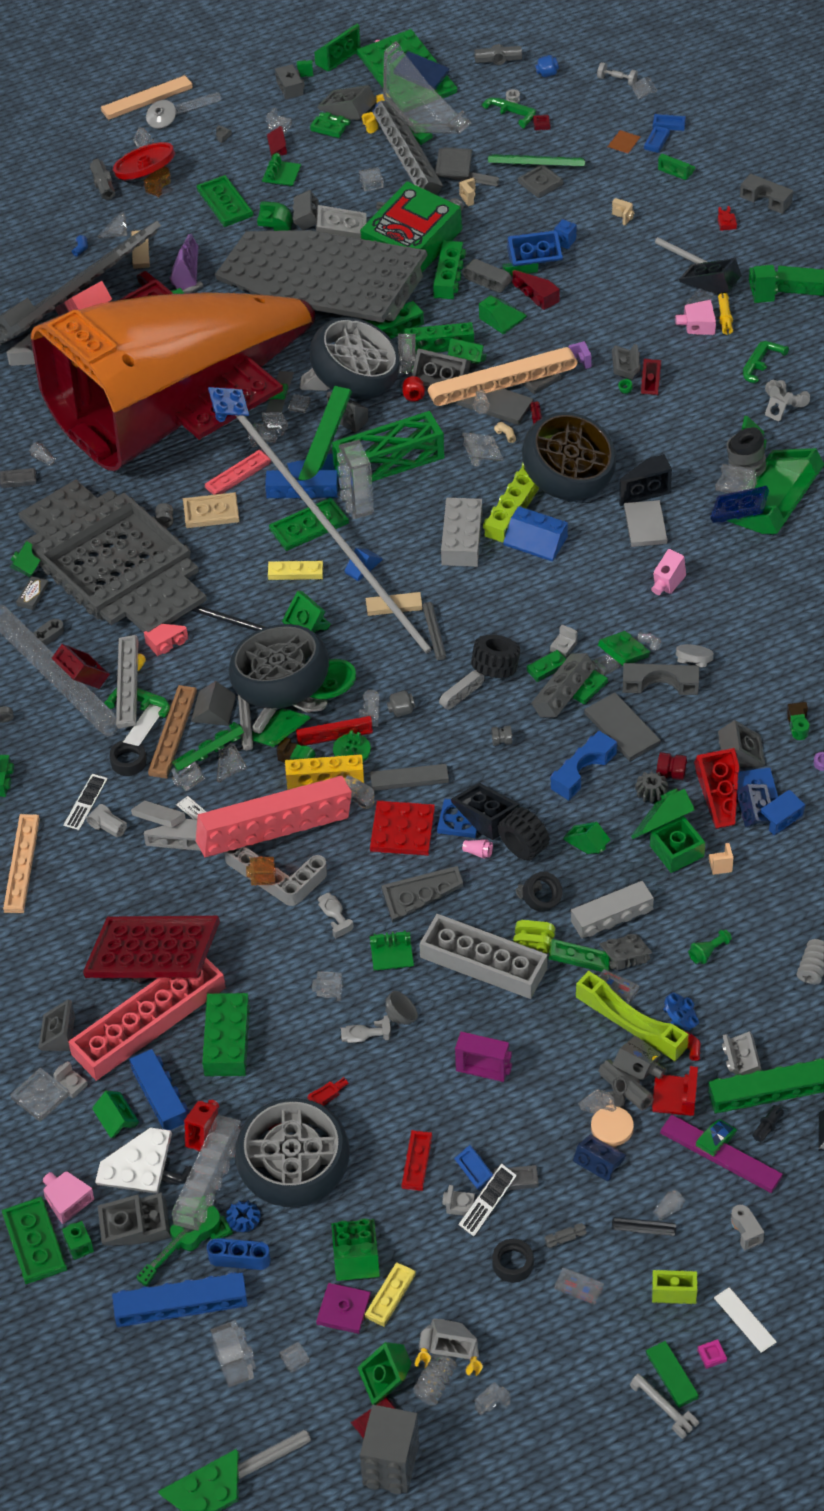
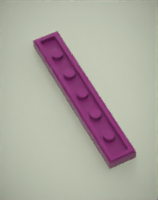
M672 1114L662 1127L660 1134L770 1193L774 1191L782 1179V1173L726 1143L723 1144L714 1157L696 1146V1141L704 1132Z

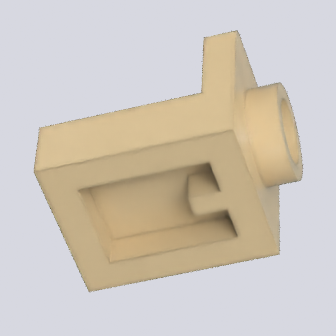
M474 178L459 182V195L468 206L474 205Z
M615 198L612 202V214L622 217L623 225H627L629 220L631 221L634 217L633 204Z

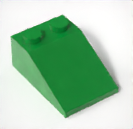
M676 788L661 795L662 800L654 804L631 835L632 839L694 811L695 809L686 790L678 791Z

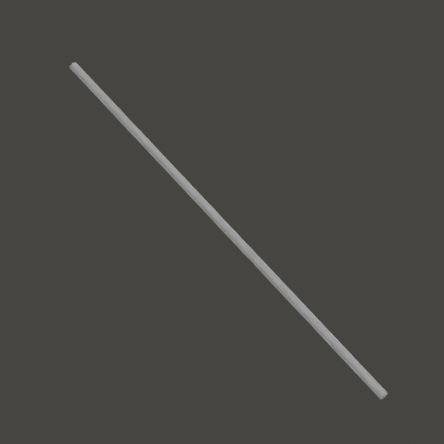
M235 415L424 652L429 653L431 647L245 416Z

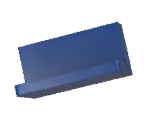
M788 790L761 808V813L770 821L769 831L776 835L802 817L805 804L791 790Z

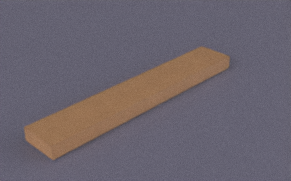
M178 685L148 771L149 776L168 778L197 694V688Z

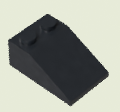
M731 258L692 264L679 278V282L712 293L721 292L723 294L728 293L742 275L737 259Z
M665 454L647 458L620 478V506H624V503L640 502L671 494L672 468Z
M480 782L451 799L453 805L473 827L491 840L500 836L498 832L499 822L513 810L520 808L519 803Z

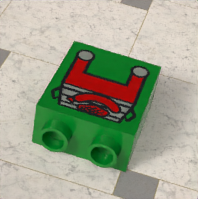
M407 181L360 229L361 239L426 250L427 257L420 266L423 272L441 253L443 241H452L462 231L461 206Z

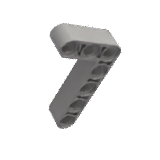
M245 846L224 852L225 862L230 867L289 906L299 904L327 876L326 860L320 855L312 856L289 877Z

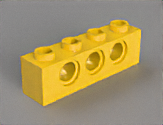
M362 755L285 760L287 790L338 776H343L348 785L364 784Z

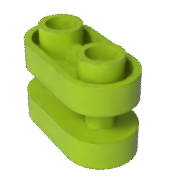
M520 920L515 926L516 935L513 938V942L547 954L550 951V942L555 936L556 928L548 922Z

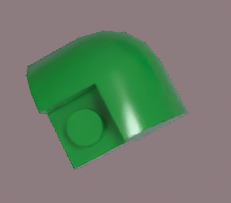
M261 201L257 226L273 227L274 231H291L293 225L291 210L286 205L278 202Z

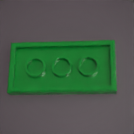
M226 175L197 185V191L224 227L254 217L253 211Z
M331 497L316 504L335 529L349 524V519ZM309 507L269 525V530L286 551L329 533Z
M42 1196L1 1210L25 1285L67 1271Z

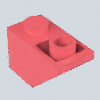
M160 624L150 632L145 631L144 637L145 643L159 656L162 653H168L173 648V645L184 644L188 640V633L185 626Z

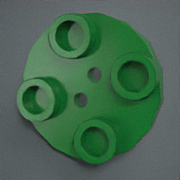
M350 730L349 734L339 737L333 745L334 757L362 755V761L364 762L371 752L369 741L359 732L354 734L352 730Z

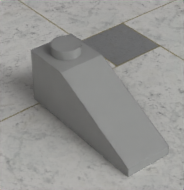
M185 819L173 828L164 825L144 831L146 846L201 851L196 843L197 819Z

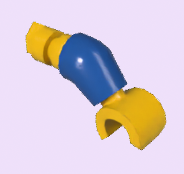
M376 95V107L380 101L388 102L386 95ZM373 111L361 115L367 132L370 134L376 132L379 126Z

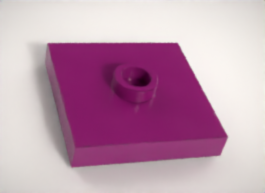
M328 1283L316 1320L317 1325L359 1334L371 1292Z

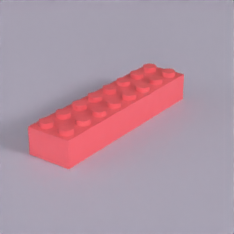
M101 281L55 307V310L61 316L72 310H80L109 302L112 298Z
M338 776L201 813L197 817L196 843L204 857H209L341 821L349 816L352 791L343 776Z
M206 958L198 978L156 979L68 1041L71 1055L97 1081L206 1003L207 993H220L225 989L224 974Z

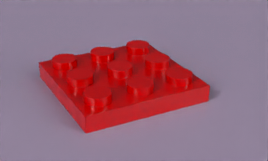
M377 801L370 852L429 856L435 805Z

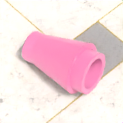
M488 839L465 840L462 849L463 852H468L485 859L486 857H491L493 843L489 842Z

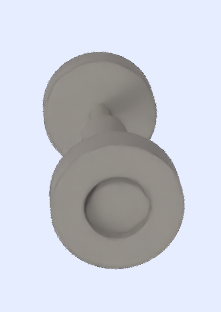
M602 62L597 71V78L603 79L606 73L611 74L612 77L628 78L629 86H635L638 77V71L631 70L629 75L615 70L608 71L607 64Z

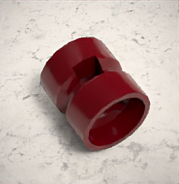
M660 752L656 773L660 772L661 776L666 778L670 775L672 779L684 780L687 756L676 754L672 757L671 753Z

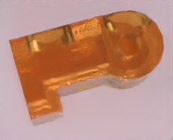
M162 167L151 173L144 180L145 192L159 197L162 194V188L171 182L170 169Z

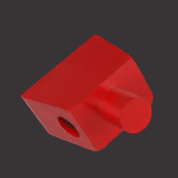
M209 1100L207 1103L198 1101L185 1118V1147L205 1153L218 1127L219 1104L217 1101Z

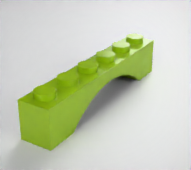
M589 970L576 983L577 999L673 1061H676L687 1049L688 1034L672 1023L656 1021L638 1012L622 1000L603 979Z

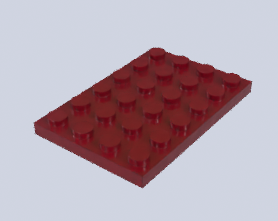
M218 915L107 917L83 970L84 977L198 978L219 926L220 919Z

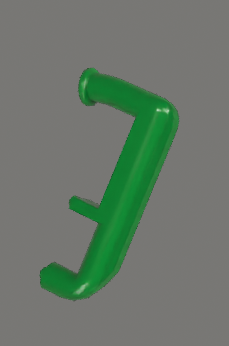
M488 98L482 103V107L485 109L491 104L501 107V114L510 111L525 116L519 120L521 128H525L533 119V116L536 115V110L501 98Z
M769 341L760 342L743 368L744 379L756 384L759 381L758 376L751 374L754 369L764 371L767 368L765 363L761 362L766 352L772 350L785 356L789 351V347Z
M117 687L104 702L106 708L112 709L115 707ZM137 688V701L142 702L140 709L145 711L150 704L161 708L158 715L165 718L170 711V705L167 700Z

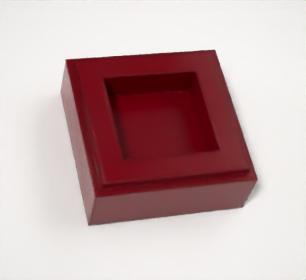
M549 115L533 116L534 130H550Z

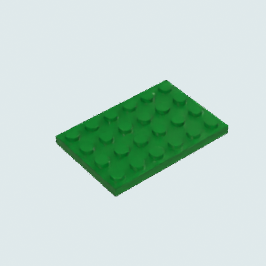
M412 29L357 49V55L402 114L457 93V87L447 75L435 91L393 75V69L408 51L437 63Z

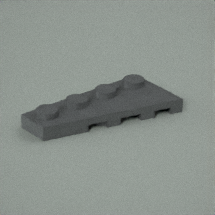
M458 866L384 884L381 885V890L393 923L463 887V881Z

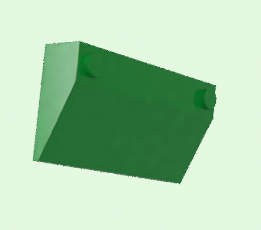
M817 448L772 450L766 459L765 471L750 481L725 517L726 521L761 534H777L824 466Z

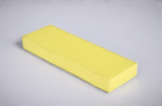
M396 1262L366 1311L365 1318L385 1327L414 1279L416 1271Z

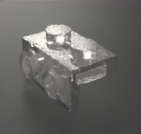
M722 464V475L715 484V489L720 492L749 496L757 484L755 469Z

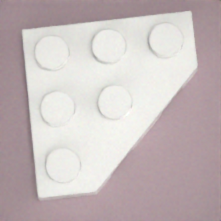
M156 1128L147 1129L100 1162L95 1183L101 1186L158 1194L172 1132Z

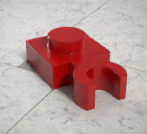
M727 206V211L721 210V207L718 208L720 231L737 229L734 213L730 214V206Z

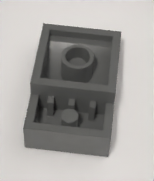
M162 1193L140 1198L137 1194L98 1206L103 1245H134L171 1238L167 1201Z

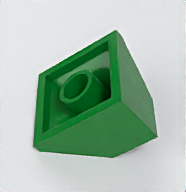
M492 295L479 303V319L502 334H505L527 318L526 314L514 306Z
M385 1342L357 1367L372 1405L382 1401L405 1380L412 1363L404 1344Z

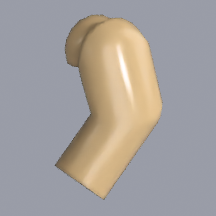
M498 422V425L494 426V430L498 434L505 433L509 443L516 441L514 431L504 422Z

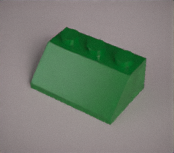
M355 24L314 52L315 65L329 72L356 54L357 49L361 48L359 24Z

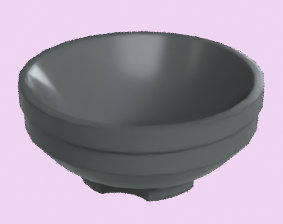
M392 991L386 997L385 1011L392 1022L410 1025L417 1020L418 1013L414 1004L403 993Z

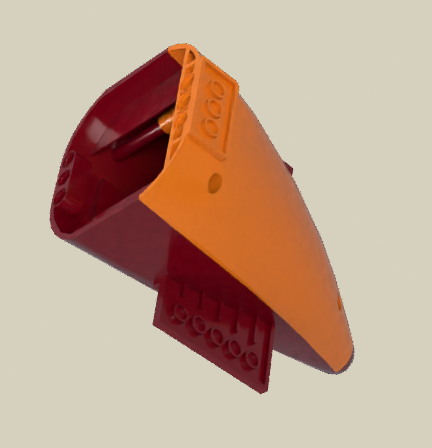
M155 279L117 301L100 303L80 310H72L34 327L31 332V342L39 389L48 409L64 433L98 465L109 471H116L182 425L200 440L236 419L235 415H227L223 422H219L216 419L208 390L209 387L242 389L248 411L282 392L283 385L261 367L306 332L315 322L316 314L313 307L302 299L243 293L203 292L173 294Z

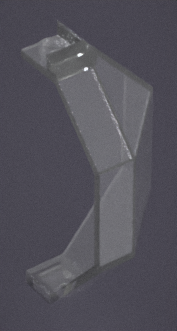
M397 41L384 51L383 98L414 133L460 134L471 124L463 110L459 114L455 112L428 84L405 55Z

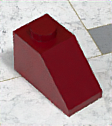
M644 359L641 394L658 395L662 360Z

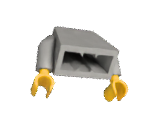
M433 1319L431 1325H427L421 1332L419 1350L421 1352L414 1362L416 1367L420 1360L425 1363V1369L427 1368L431 1360V1356L427 1352L430 1351L433 1354L470 1359L471 1362L465 1369L466 1374L469 1376L473 1370L476 1376L481 1372L483 1365L477 1360L479 1358L477 1338L462 1323L444 1319Z

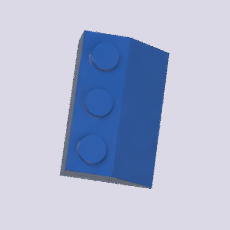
M557 230L508 237L507 250L510 263L513 266L563 260Z
M518 506L510 519L503 545L553 562L568 538V522Z

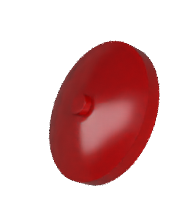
M167 142L142 146L121 157L114 164L113 171L118 179L123 180L146 176L168 164L174 158L175 150L172 144Z

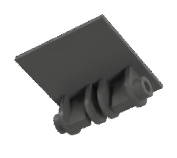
M628 934L622 938L609 939L606 942L599 943L612 960L609 962L610 968L615 970L623 969L625 965L627 968L630 967V962L632 966L647 963V960H650L649 954H652V951L637 934Z

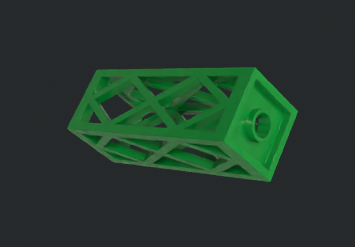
M427 411L333 441V465L346 490L444 459V433L431 412ZM404 427L418 428L407 438L395 437ZM390 430V431L387 432L384 436H377V435H376V434H379V433H382V432H385V431ZM362 440L375 442L364 452L352 451ZM412 449L424 450L415 460L402 459ZM369 463H383L373 474L360 472ZM393 465H402L388 470Z

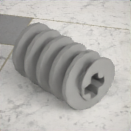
M812 939L807 942V947L796 974L799 980L814 985L821 983V977L824 975V941Z

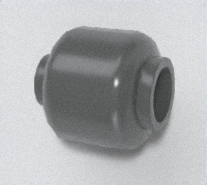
M406 690L391 694L389 696L390 701L386 702L389 713L393 712L396 717L411 714L413 708H415L413 696L411 693L408 694Z

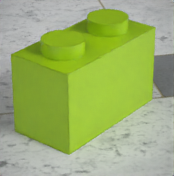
M653 1270L652 1303L696 1304L697 1271Z

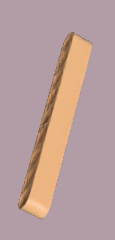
M565 347L434 383L429 386L428 393L436 406H442L574 369L578 362L571 349Z

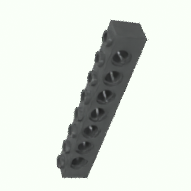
M380 101L373 114L414 185L437 195L443 185L397 106Z

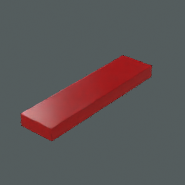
M371 716L297 729L298 745L306 746L337 740L339 737L349 734L350 730L354 734L359 732L361 735L373 733Z

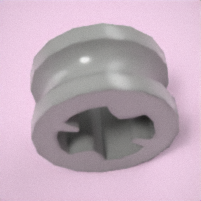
M515 89L508 90L506 92V100L519 103L520 92Z

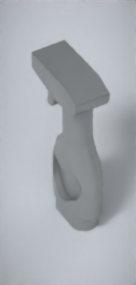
M328 892L318 898V905L327 916L335 918L339 923L337 925L335 922H331L335 939L354 928L353 921L350 919L346 920L342 915L343 907L336 896Z
M388 1015L384 1016L380 1021H374V1026L381 1028H368L364 1025H348L341 1028L342 1042H363L371 1036H383V1039L389 1040L391 1030Z

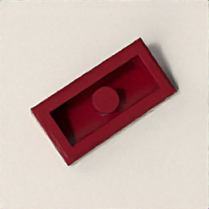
M279 126L267 134L271 157L276 153L280 154V156L287 155L283 128Z

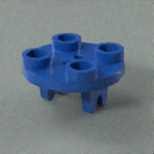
M674 992L665 998L663 1010L665 1013H668L673 1025L680 1029L691 1030L699 1024L693 1009L694 1003L690 998H684Z

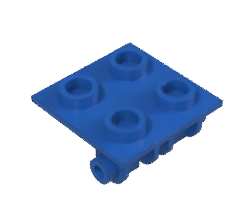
M208 388L213 410L216 414L215 417L219 422H223L227 415L249 416L242 389Z

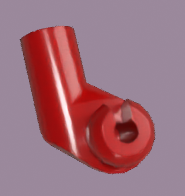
M686 1032L688 1034L687 1048L690 1050V1060L698 1061L700 1059V1041L692 1034Z

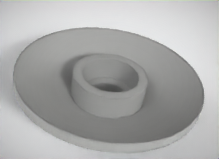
M159 100L149 107L146 120L151 127L163 129L174 121L176 108L168 100Z
M308 697L293 706L304 712L320 711L326 708L327 699L322 700Z

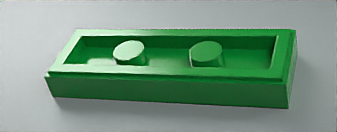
M552 939L550 942V960L604 973L609 970L610 957L605 951Z
M666 1341L646 1350L647 1357L678 1408L699 1398L698 1393Z

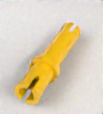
M721 293L718 295L720 307L719 321L722 324L723 334L728 335L727 330H729V334L733 332V317L730 313L729 296L723 293L724 298H722Z

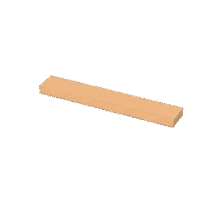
M182 76L102 106L101 111L109 120L192 89V83L186 76Z
M20 814L3 907L4 913H24L40 821L39 815Z

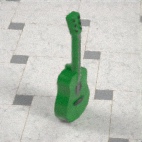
M200 1199L187 1203L182 1210L179 1220L170 1228L171 1243L150 1265L147 1264L137 1275V1281L144 1286H148L157 1273L156 1270L176 1249L182 1248L187 1251H193L203 1240L210 1238L211 1234H216L221 1228V1218L218 1210L209 1202Z

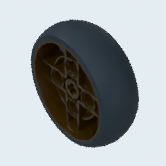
M571 412L547 415L538 420L529 429L524 438L522 458L525 470L537 487L553 497L571 501L587 499L601 492L613 477L616 466L614 445L606 431L598 423L586 416ZM553 435L550 439L544 438L546 436ZM588 474H593V475H595V476H592V477L584 478V477L587 476Z

